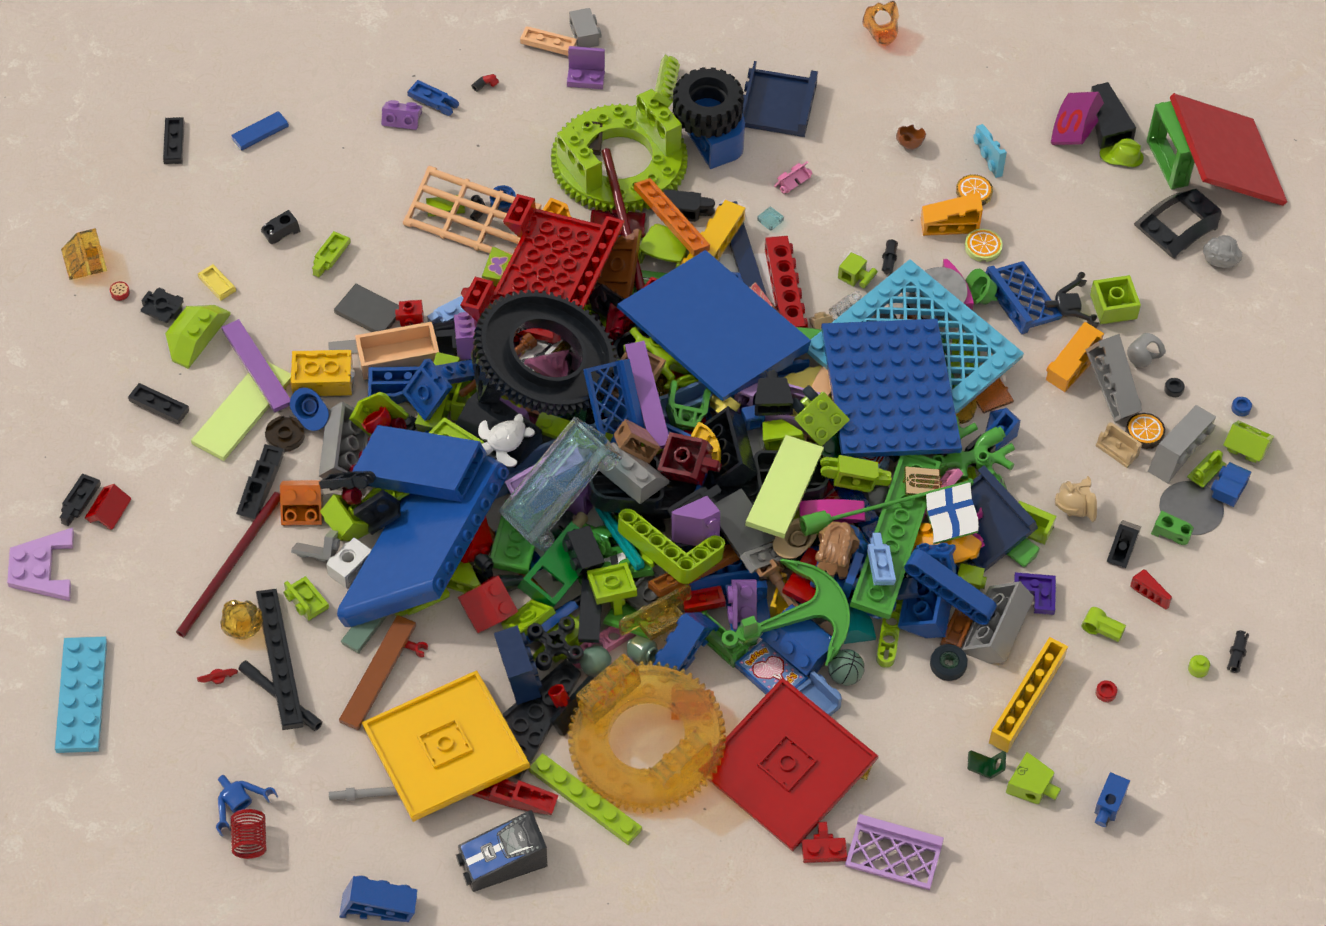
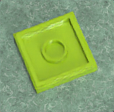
M530 600L518 609L516 614L504 620L501 625L503 629L518 625L520 633L524 632L525 636H527V629L531 624L538 623L541 625L556 614L551 606Z

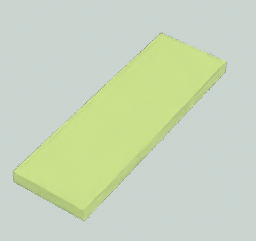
M266 361L285 389L291 382V373ZM249 373L191 439V443L194 446L222 461L226 460L270 407Z
M785 435L748 515L745 526L785 538L821 458L824 447Z

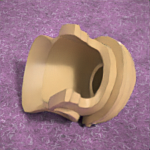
M1087 476L1080 483H1071L1070 481L1062 483L1059 493L1055 496V506L1067 513L1068 516L1083 518L1086 516L1094 522L1097 516V499L1095 494L1090 492V477Z

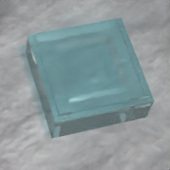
M770 206L757 216V221L771 231L784 221V216Z

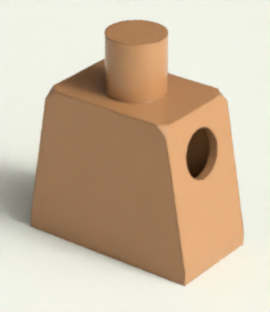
M627 419L622 422L614 433L620 449L647 463L651 462L661 448L646 429Z

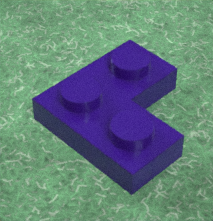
M1015 572L1014 582L1020 581L1034 596V613L1054 615L1056 576Z

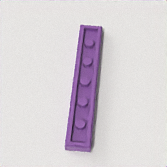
M238 319L222 326L224 335L274 413L289 407L290 397L241 321Z
M645 341L625 344L645 429L659 444L660 449H664L668 438V431Z

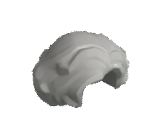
M1222 235L1218 238H1212L1204 245L1203 254L1205 259L1213 266L1230 268L1234 267L1242 259V252L1238 247L1237 241L1231 236Z

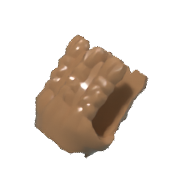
M831 522L819 532L820 545L816 553V560L819 564L817 567L827 572L831 577L838 574L839 579L842 580L847 577L851 555L858 549L860 540L848 523Z

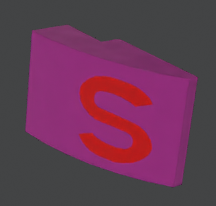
M1099 92L1067 94L1054 123L1051 138L1052 145H1080L1085 142L1099 121L1096 114L1104 104Z

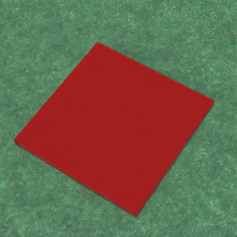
M1173 93L1170 96L1171 103L1202 182L1281 206L1288 202L1253 118Z
M782 677L701 763L697 771L793 852L802 842V839H805L818 825V822H821L879 757Z

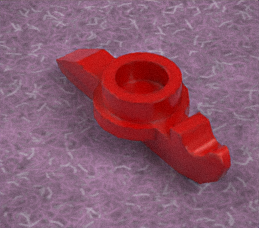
M232 668L225 670L215 669L210 674L197 677V681L201 683L212 681L215 684H221L224 682L225 677H232V675L238 673V670Z

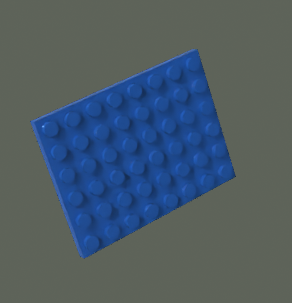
M938 319L822 323L821 331L832 399L850 419L838 431L841 455L857 458L961 453L962 445Z

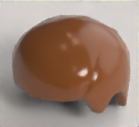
M913 124L907 127H899L896 133L898 143L910 150L920 147L926 137L925 130L923 128L917 130Z

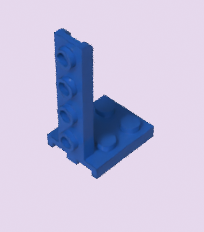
M430 358L424 359L402 391L424 421L431 419L453 388L451 384L475 379L472 360L435 365Z

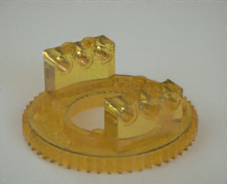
M624 653L576 694L579 708L573 709L576 715H571L573 723H569V729L572 731L568 732V737L571 738L568 740V745L571 746L569 748V753L572 754L570 756L571 761L575 762L573 764L574 769L578 770L577 775L582 777V782L584 784L588 783L587 787L594 789L593 793L601 794L600 798H608L607 801L611 804L616 802L615 805L618 809L621 805H624L625 811L632 807L634 813H636L638 808H641L642 813H645L646 808H649L650 812L653 813L656 807L662 812L663 806L670 810L671 804L674 803L678 807L679 800L686 803L687 796L694 798V791L701 793L700 785L707 787L706 779L712 780L713 775L711 772L717 773L715 765H721L719 758L724 756L721 750L725 749V743L723 742L726 741V735H724L726 728L723 726L725 721L724 718H721L723 713L718 711L720 705L715 703L716 697L711 696V690H705V683L699 685L698 677L693 680L692 673L685 675V669L679 672L677 666L671 669L668 663L663 667L660 662L653 665L652 661H649L648 665H644L643 661H641L640 665L636 666ZM652 703L664 706L673 711L681 720L685 729L684 740L680 739L679 744L668 754H663V758L652 768L637 769L620 761L613 753L609 744L610 731L615 720L625 710L635 705Z

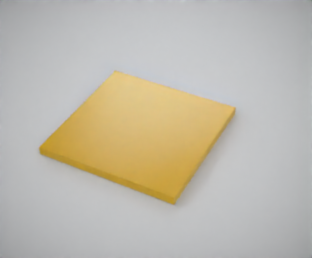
M477 670L362 722V726L412 822L530 768V763Z

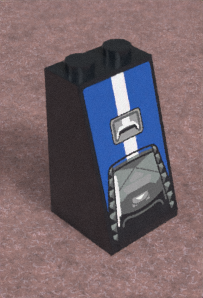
M532 810L459 844V854H456L459 867L463 866L465 873H463L467 886L471 885L473 892L548 867L547 847Z

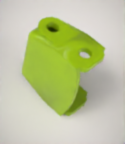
M655 224L651 226L639 246L638 259L639 263L642 264L647 254L660 260L677 263V268L681 265L683 258L688 257L689 251L667 226Z

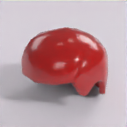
M381 406L379 411L369 414L361 425L366 432L372 434L377 425L389 427L392 421L391 415L386 407L383 408Z

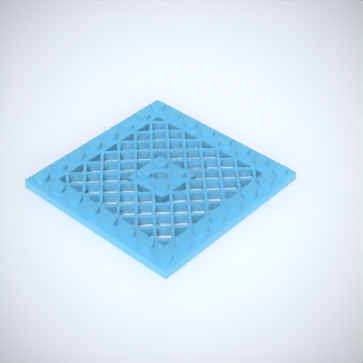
M910 259L832 322L912 320L907 319V315H917V320L921 319V315H929L930 319H934V316H944V321L938 320L939 327H945V332H940L941 339H945V343H942L943 350H946V355L944 356L955 414L1015 365L1024 355L1019 348ZM906 292L916 293V297H906ZM893 303H903V308H893ZM906 303L916 304V308H907ZM920 304H930V309H921ZM880 314H889L890 319L880 318ZM893 314H901L903 319H893ZM949 327L958 328V332H949ZM821 331L811 339L807 354L828 370ZM949 339H959V344H949ZM963 339L973 340V344H963ZM950 350L960 351V355H950ZM964 351H973V356H964ZM977 351H985L987 356H978ZM950 362H960V367H951ZM964 362H972L974 367H964ZM951 373L961 374V379L951 378Z

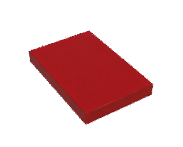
M809 547L800 562L816 566V553L818 551ZM793 572L781 593L803 604L814 597L816 588L810 586V580Z

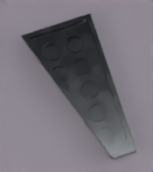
M567 659L541 680L542 688H539L541 697L518 705L514 703L502 714L530 764L553 725L550 719L560 709V707L556 708L548 694L549 689L554 685L562 684L569 696L581 676V671ZM527 769L513 776L521 781Z

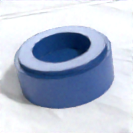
M1237 397L1232 402V412L1237 416H1247L1251 411L1252 403L1246 397Z

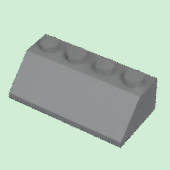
M343 401L328 410L329 418L324 430L319 477L323 479L332 473L350 472L351 465L357 464L359 453L365 449L370 437L349 420L354 408Z
M1020 581L989 586L985 595L996 603L997 608L987 625H981L973 621L961 647L966 655L989 664L1006 661L1034 599V596Z

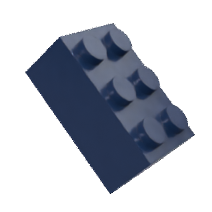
M518 625L495 632L496 643L517 705L541 697L539 688H542L539 675L535 676L538 674L534 660L530 661L533 659L530 647L525 646L528 644L525 633H520Z

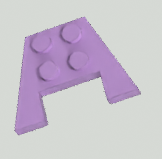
M73 527L11 547L9 552L8 586L70 601V579L51 580L52 549L73 548Z

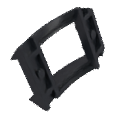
M1192 189L1165 198L1134 223V226L1170 257L1175 259L1183 249H1187L1197 239L1212 230L1218 229L1222 211L1198 189ZM1178 202L1183 203L1201 219L1185 230L1180 236L1176 235L1157 218L1159 214Z

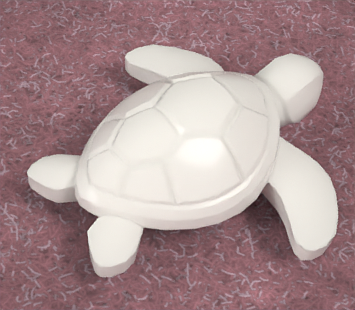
M522 414L516 415L512 421H505L495 425L491 430L488 429L486 420L482 421L478 428L480 438L487 441L482 444L487 453L486 455L491 454L495 450L497 460L506 467L517 465V461L510 457L507 452L515 450L521 444L524 437H532L535 434L532 428H525Z

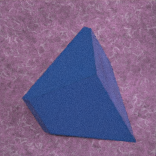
M1008 408L990 411L985 432L994 427H1001L1006 435L1003 441L996 444L995 451L1018 436L1021 420Z

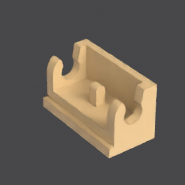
M1110 422L1105 432L1101 431L1095 446L1127 468L1139 456L1142 443Z

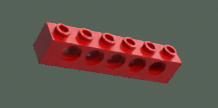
M788 236L765 237L764 250L775 308L795 327L808 328L807 318L803 317L805 305L800 301L802 299V290L797 286L799 284V274L795 273L794 270L796 269V259L792 258L791 255L793 254V244L789 243Z

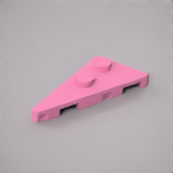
M569 350L525 359L524 364L544 376L564 377L567 376L569 371L567 361H565Z

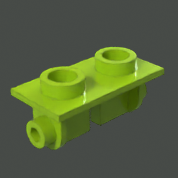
M1220 450L1209 453L1190 472L1187 478L1204 488L1221 468L1226 465L1222 461L1223 453Z

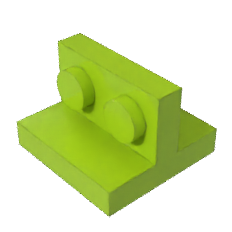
M627 562L587 571V577L597 605L610 602L614 616L623 614L622 605H625V598L638 596L637 588Z

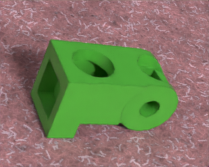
M1161 510L1151 534L1157 537L1161 535L1172 539L1178 544L1186 545L1189 543L1194 528L1188 522Z

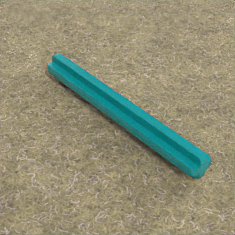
M595 508L634 569L639 571L641 568H644V561L633 544L618 532V522L612 513Z

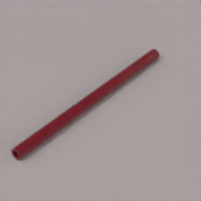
M605 148L601 152L618 219L625 220L621 230L622 235L625 237L632 234L611 150ZM639 259L637 260L634 280L637 292L645 285Z
M274 492L176 630L180 637H185L279 504L280 493Z

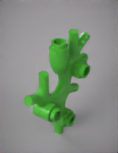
M956 416L960 440L978 430L975 423L961 428L959 419ZM994 427L978 438L975 447L971 451L965 452L961 450V453H946L945 457L935 455L932 459L941 462L938 469L939 476H943L947 469L955 467L963 472L960 479L965 480L968 478L967 467L972 463H976L977 470L985 465L995 476L996 472L992 468V465L995 463L1009 470L1013 469L1014 463L1006 459L1005 455L1014 451L1015 447L1010 443L993 453L988 452V448L1000 443L1006 437L1001 427Z

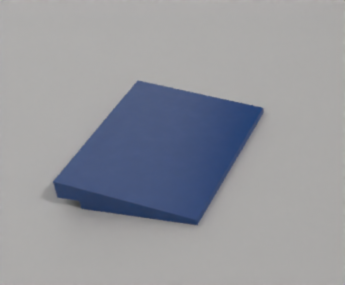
M706 250L617 304V308L722 401L758 383V379L766 378L768 371L774 370L779 372L793 365L795 358L808 352L811 343L807 336Z

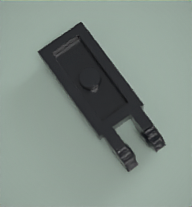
M372 471L332 473L319 481L321 489L329 488L331 491L341 487H346V489L354 487L364 489L369 483H373L376 477Z

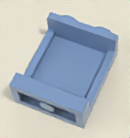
M812 671L809 679L797 688L829 716L841 708L842 697L840 692L830 687L826 679L815 671Z

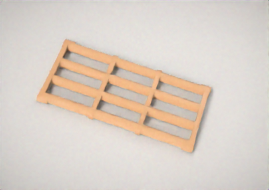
M432 166L427 167L413 202L403 220V225L413 226L438 235L442 239L447 238L472 247L476 251L481 250L489 254L492 246L483 244L486 234L516 244L520 241V238L516 235L490 227L494 217L504 220L507 214L497 210L501 200L512 204L515 199L514 196L505 194L501 190L497 191L471 182L470 179H462L439 171ZM430 176L462 186L458 196L428 186L427 183ZM467 188L496 198L492 208L463 198ZM423 192L454 202L451 212L419 202ZM535 202L536 209L541 210L542 205ZM462 205L488 214L485 224L456 215L459 206ZM415 209L447 219L444 228L441 229L413 219L412 216ZM452 222L481 231L478 240L475 241L449 232Z

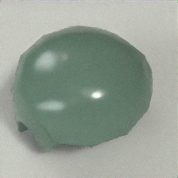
M593 645L584 650V657L580 662V666L586 675L599 679L606 676L610 671L612 658L605 648Z

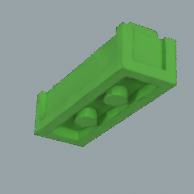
M707 610L702 611V614L720 626L717 631L712 630L705 639L708 642L707 645L734 668L735 662L748 652L749 647L747 645L744 646L739 641L734 648L724 647L721 638L722 634L727 630L713 619ZM728 637L726 640L728 642H731L734 639L732 637Z

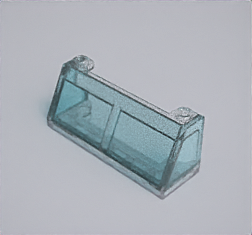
M574 416L498 511L530 544L546 552L554 542V535L550 532L551 528L600 468L606 471L611 470L620 462L622 457L603 433Z

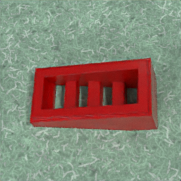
M1143 569L1133 576L1130 585L1132 589L1165 610L1169 608L1172 596L1147 570Z

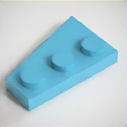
M983 124L978 125L973 135L974 142L979 146L981 155L986 159L988 168L993 172L995 178L1002 177L1007 152L1005 149L1000 150V143L993 141L992 134Z

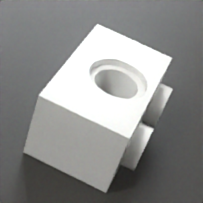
M356 538L346 542L341 550L328 560L326 564L328 575L347 588L356 578L371 549Z

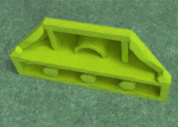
M216 305L186 306L165 333L172 362L189 369L229 318L231 312Z

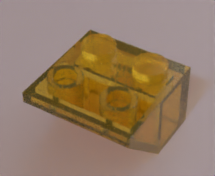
M96 228L76 233L61 249L69 280L107 271Z

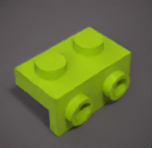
M306 576L293 584H290L288 581L284 582L285 591L283 593L289 602L293 601L299 615H304L308 621L329 609L327 601Z

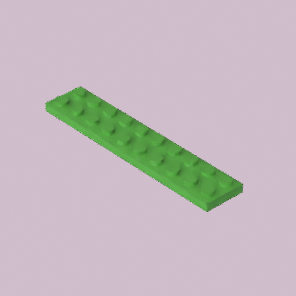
M901 455L885 502L916 495V493H906V467L939 469L941 462L923 455ZM910 474V479L915 478V476L926 479H912L909 485L915 487L916 483H913L915 481L917 483L934 484L935 480L927 479H936V475ZM916 484V487L932 489L933 485ZM926 496L882 508L874 533H881L883 544H887L890 547L896 582L894 585H874L867 553L850 607L888 620L890 619L905 574L904 566L911 555L926 509Z

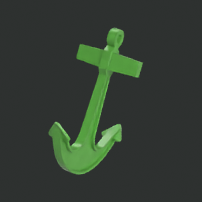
M781 559L780 562L796 574L810 580L815 585L816 593L814 597L761 623L756 621L755 616L741 620V624L736 632L727 630L722 634V644L730 649L736 647L738 641H740L744 646L751 647L757 644V640L763 632L812 618H823L831 623L834 631L825 666H828L840 651L848 635L850 610L846 596L833 577L822 569L800 561ZM732 637L734 640L728 642L726 639Z

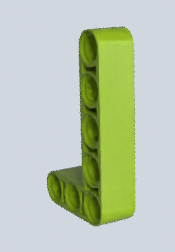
M624 509L619 513L618 532L680 583H691L723 559L725 541L720 536H710L686 553L634 510Z

